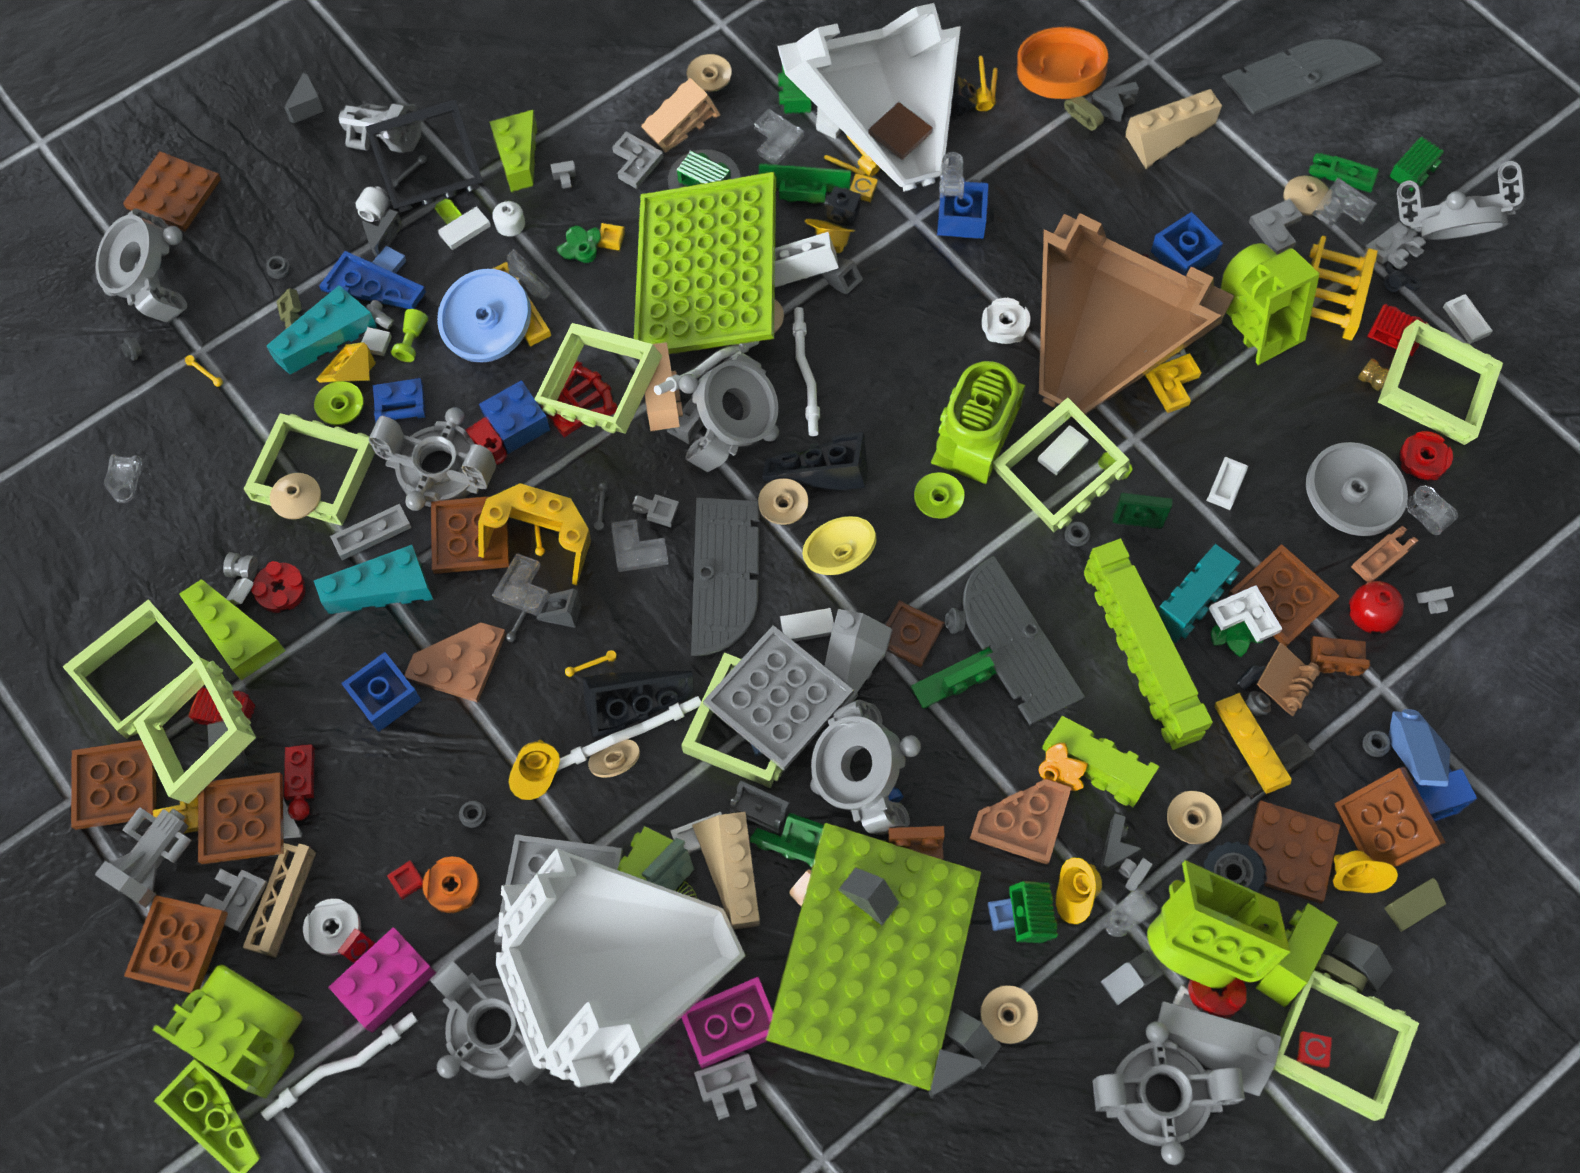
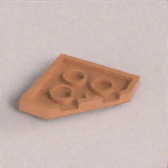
M484 623L476 624L414 653L404 676L409 682L478 702L506 636V631Z
M1044 779L1036 783V785L1024 791L1021 790L993 806L979 810L970 839L1048 865L1072 787Z

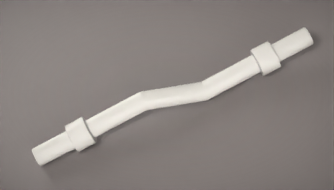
M797 307L794 309L795 323L792 325L793 336H795L796 360L807 385L808 406L805 408V413L808 420L809 435L817 436L820 408L817 406L816 382L805 356L804 336L807 334L806 323H804L803 308Z
M759 341L735 344L719 350L695 369L682 375H673L667 378L665 382L656 385L654 392L657 395L668 391L674 392L680 389L679 380L683 375L692 374L699 378L721 360L739 351L745 353L749 348L758 345Z
M699 696L680 705L676 703L670 706L669 710L655 717L608 735L583 748L579 746L571 750L570 754L560 758L557 771L574 763L578 765L586 761V757L645 733L672 719L676 721L685 717V713L700 706L701 700Z
M410 1012L394 1026L391 1024L384 1029L379 1038L357 1055L317 1067L292 1088L287 1087L278 1095L279 1098L261 1111L262 1116L268 1121L285 1107L290 1108L298 1101L300 1095L323 1077L363 1065L389 1043L393 1045L401 1038L400 1035L415 1024L418 1019Z

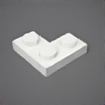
M1256 585L1216 602L1209 607V611L1221 631L1245 621L1257 643L1280 633L1282 627Z

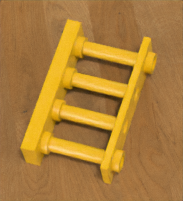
M1321 236L1318 244H1313L1309 255L1310 258H1313L1311 266L1320 273L1319 278L1351 286L1354 293L1353 295L1346 296L1317 288L1315 297L1346 305L1349 313L1344 316L1312 307L1311 317L1340 324L1341 328H1345L1342 338L1352 340L1360 325L1378 251L1368 248L1364 257L1356 258L1323 249L1326 236ZM1321 258L1349 265L1356 267L1355 270H1358L1359 274L1352 277L1319 268Z

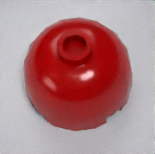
M1372 581L1362 585L1356 590L1349 601L1351 619L1359 628L1369 633H1372V631L1386 633L1393 629L1401 619L1404 611V602L1399 591L1391 584L1381 581Z

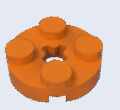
M459 857L440 859L431 869L429 868L423 879V892L427 900L434 908L445 913H455L471 907L479 891V877L472 865ZM450 878H454L455 882L458 883V887L449 892V889L444 887V884L449 883Z

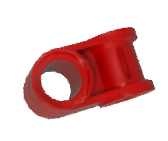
M486 417L465 429L474 444L484 446L492 452L496 465L505 461L507 453L502 446L503 442Z

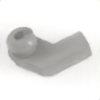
M372 300L366 306V309L371 312L377 324L388 330L394 323V320L381 312L383 306L379 301Z

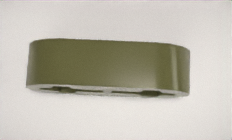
M1082 96L1069 98L1065 101L1064 106L1067 112L1089 130H1095L1104 122L1101 111Z
M1325 954L1321 955L1314 971L1316 970L1322 974H1329L1331 976L1330 979L1339 984L1347 983L1354 986L1359 994L1362 993L1368 980L1363 974Z

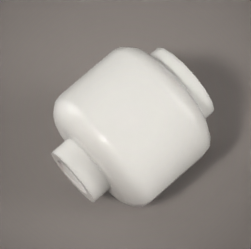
M378 186L366 187L356 201L359 216L369 222L380 221L391 205L387 192Z
M505 201L495 207L493 220L499 233L504 236H515L524 229L525 218L520 205L515 202Z

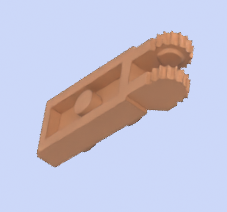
M1401 526L1393 534H1388L1352 565V568L1367 583L1375 581L1402 559L1419 540L1415 537L1410 538L1402 546L1397 539L1401 538L1407 529Z

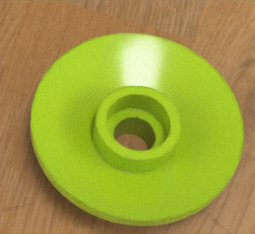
M345 381L330 383L318 392L314 401L315 412L327 424H347L353 421L362 411L364 404L363 395L358 387L352 383Z
M941 472L931 473L924 476L917 483L914 499L917 507L925 515L942 519L950 517L960 510L964 502V490L961 483L955 477ZM941 497L943 501H936L934 498Z

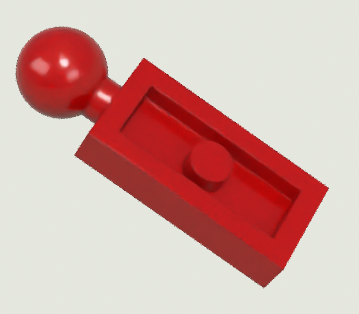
M312 744L285 747L284 797L287 801L293 800L288 806V814L297 821L305 819L310 812L309 804L304 799L314 798V747Z

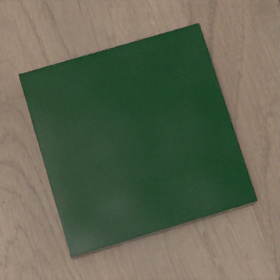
M1121 493L1113 513L1112 522L1162 529L1172 508L1173 499Z

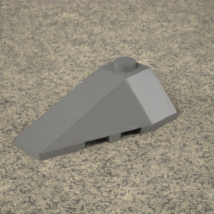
M838 609L831 632L825 667L854 690L852 696L843 704L845 706L854 702L858 696L857 692L864 682L869 680L879 660L882 661L885 657L893 630L863 613Z
M1162 1002L1158 1021L1167 1026L1169 1031L1168 1039L1199 1060L1200 1064L1207 1069L1240 1068L1244 1091L1260 1096L1275 1066L1281 1036L1249 1025Z

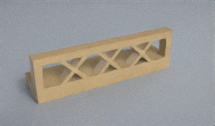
M284 843V854H279L243 945L244 949L276 958L316 855L309 846L298 844L297 847ZM293 852L295 855L288 869L285 860L288 853ZM285 878L278 895L275 890L276 883ZM275 904L270 919L267 921L265 916L266 909ZM265 930L260 945H253L256 935Z

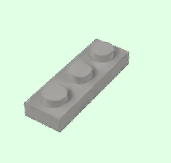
M398 504L330 537L340 558L344 560L412 527L401 505Z

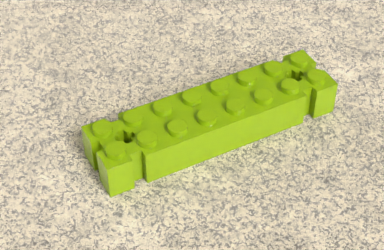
M1118 539L1093 548L1084 570V576L1089 584L1092 583L1093 587L1095 586L1097 589L1095 599L1098 605L1103 606L1106 612L1105 618L1108 626L1115 630L1117 644L1120 650H1124L1128 657L1127 663L1130 671L1133 674L1136 673L1139 680V689L1144 697L1147 696L1151 704L1150 711L1155 720L1158 719L1159 722L1161 721L1164 726L1161 729L1163 739L1166 743H1170L1173 750L1201 740L1206 733L1205 730L1209 729L1213 721L1204 703H1200L1197 697L1199 693L1135 566L1131 565L1129 554L1122 540Z

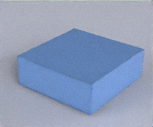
M385 246L372 263L396 274L407 260L404 255Z
M1011 898L988 902L993 931L1015 927Z

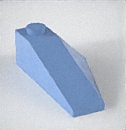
M1404 709L1402 712L1393 711L1389 731L1390 744L1419 785L1448 787L1450 748L1419 712L1411 709Z

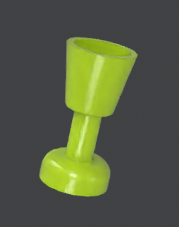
M407 309L405 311L403 325L405 336L403 342L395 344L391 351V354L396 359L403 362L414 361L416 352L411 346L414 338L420 335L428 321V316L425 313L416 309Z

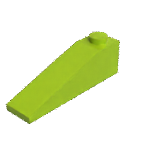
M195 1058L154 1100L229 1172L247 1173L261 1158L218 1077L198 1059Z

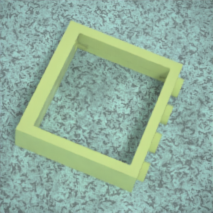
M1416 320L1403 331L1378 403L1465 445L1476 439L1479 435L1503 362L1491 357L1490 354H1485L1473 348L1468 343H1463L1451 337L1448 333L1431 327L1428 323L1425 324ZM1414 341L1481 374L1465 421L1398 388Z
M572 323L534 400L543 407V412L554 416L556 413L572 422L577 419L589 427L594 428L597 425L610 433L618 431L626 434L662 355L653 344ZM584 345L640 359L614 417L557 401Z
M1069 398L1065 399L993 462L994 470L1053 532H1056L1059 528L1062 529L1065 525L1068 526L1072 521L1071 518L1079 512L1081 514L1091 505V500L1097 495L1098 497L1103 496L1110 489L1109 485L1116 479L1119 481L1124 478L1123 475L1130 468L1129 459ZM1072 416L1116 462L1053 515L1010 469Z
M280 413L249 476L244 491L250 500L271 506L270 493L273 487L263 484L289 430L358 449L334 503L329 504L320 501L316 509L307 515L342 526L375 454L369 442V436L363 433H350L341 427H328L316 420L312 422L303 420L294 414L288 416Z
M149 600L63 666L113 727L126 739L138 733L133 722L183 673L123 721L85 677L156 621L193 663L199 658L196 652Z
M724 653L703 700L740 662V658ZM702 700L682 743L683 753L771 788L774 780L778 781L783 772L771 760L767 769L764 770L699 744L713 714L704 705Z
M200 657L133 722L168 796L188 804L256 738L250 727V720L245 717L241 710L242 704L235 698L232 693L233 688L231 684L226 681L222 674L223 669L219 668L214 661L209 662ZM205 684L228 730L184 772L162 726Z
M1315 970L1308 983L1293 1000L1279 1035L1281 1036V1042L1273 1070L1373 1121L1382 1119L1386 1113L1419 1023L1405 1015L1404 1011L1392 1010L1384 1006L1382 1000L1373 996L1365 997L1357 993L1358 990L1354 986L1347 983L1339 984L1331 980L1329 974H1322ZM1310 988L1399 1031L1373 1100L1284 1055Z

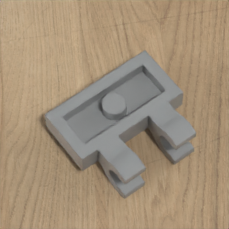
M1398 222L1367 244L1365 253L1368 248L1377 250V261L1382 264L1389 261L1396 268L1402 269L1407 265V262L1404 260L1409 256L1407 251L1411 255L1418 257L1424 252L1420 247L1426 244V241L1421 237H1417L1416 232Z
M220 869L215 879L219 883L230 887V891L224 901L206 894L200 904L227 912L228 915L224 925L237 932H241L268 882L244 870H241L237 877Z
M749 1053L695 1072L704 1102L713 1101L719 1120L729 1117L723 1096L740 1090L746 1110L757 1107L750 1086L757 1084L758 1080Z

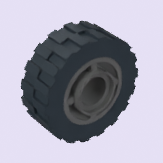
M1225 842V844H1219L1215 847L1216 849L1209 852L1207 860L1205 859L1204 869L1230 880L1228 877L1229 869L1233 866H1239L1242 869L1241 877L1238 880L1231 881L1257 893L1263 891L1265 888L1264 884L1267 882V869L1262 857L1250 846L1244 845L1241 842Z

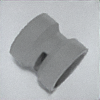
M229 552L226 555L223 565V572L226 577L236 578L241 576V578H247L251 581L255 578L258 570V559L256 556L246 555L242 557L239 553Z

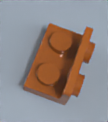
M1313 636L1310 640L1311 663L1317 664L1319 671L1322 673L1337 671L1345 672L1349 676H1358L1364 674L1370 667V660H1366L1365 641Z
M944 826L889 828L888 843L943 860Z

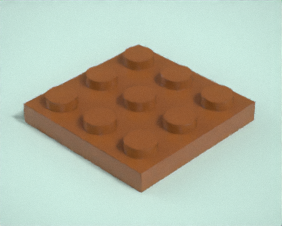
M159 152L123 204L128 210L140 209L161 218L167 225L176 226L180 230L186 231L221 178L216 172Z
M491 496L431 501L432 571L434 574L510 567L508 521L502 527L494 528L484 558L479 557L478 521L486 499Z
M1282 544L1228 594L1230 597L1256 585L1282 627L1281 632L1273 637L1286 647L1339 598V595Z
M142 740L72 750L71 827L73 829L129 822L139 807L153 816V810H156V769Z
M1405 767L1396 769L1335 803L1358 850L1366 853L1373 861L1385 862L1397 868L1446 843Z
M280 772L211 781L198 794L199 863L207 864L284 854L283 775Z
M1260 800L1257 804L1248 846L1262 857L1266 866L1267 882H1265L1264 886L1320 904L1323 903L1340 825Z
M155 895L124 976L187 993L200 989L228 913L219 909Z

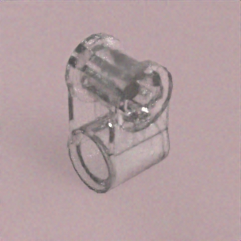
M949 152L942 159L939 198L958 196L959 199H963V158L956 152Z
M118 454L111 455L104 485L117 502L125 503L133 498L138 478L142 472L141 457L139 455H133L132 457H120Z
M1420 486L1416 489L1414 495L1410 496L1407 500L1406 508L1409 513L1415 516L1434 535H1440L1458 518L1455 508L1429 486Z
M1140 886L1113 908L1110 915L1106 918L1105 928L1110 935L1122 937L1138 924L1151 917L1159 907ZM1115 920H1124V923L1120 924L1115 922Z

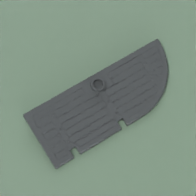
M1319 39L1288 49L1290 54L1288 56L1283 51L1245 66V73L1238 69L1223 75L1222 78L1254 115L1381 64L1383 60L1373 51L1357 43L1339 39Z
M696 498L691 656L714 654L730 647L746 633L754 620L758 607L759 580H750V575L759 574L760 528L751 527V522H760L758 501Z
M995 556L982 562L972 572L964 589L963 610L965 619L981 649L985 650L990 647L993 653L988 654L986 657L990 656L996 673L1013 700L1022 697L1024 703L1020 704L1018 708L1028 724L1032 725L1084 700V694Z

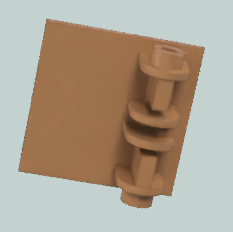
M1279 643L1257 685L1287 713L1294 716L1297 709L1302 707L1305 696L1310 693L1309 689L1313 687L1312 682L1319 676V666L1315 663L1305 665L1284 644Z

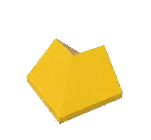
M364 342L347 344L316 380L319 383L370 380L369 371L376 363Z

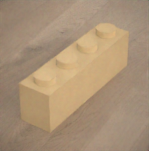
M1209 89L1131 117L1125 136L1144 167L1148 169L1153 165V162L1159 158L1163 159L1171 150L1181 147L1185 144L1186 140L1196 137L1214 125L1222 105L1213 91Z
M746 813L717 815L693 824V830L733 930L759 926Z

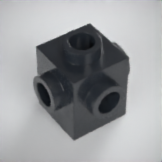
M956 76L954 78L951 111L958 116H962L977 106L976 89L971 83H967L959 76Z
M834 186L832 194L827 195L824 203V208L827 209V219H831L836 223H845L853 226L860 210L861 194L847 188Z

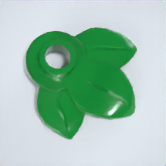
M572 226L566 232L567 242L559 245L557 251L565 259L576 258L582 263H590L596 258V246L601 240V233L597 227L591 228L586 232L580 226Z
M1245 621L1222 631L1217 624L1211 631V640L1214 646L1226 643L1239 657L1246 653L1250 642L1257 643Z

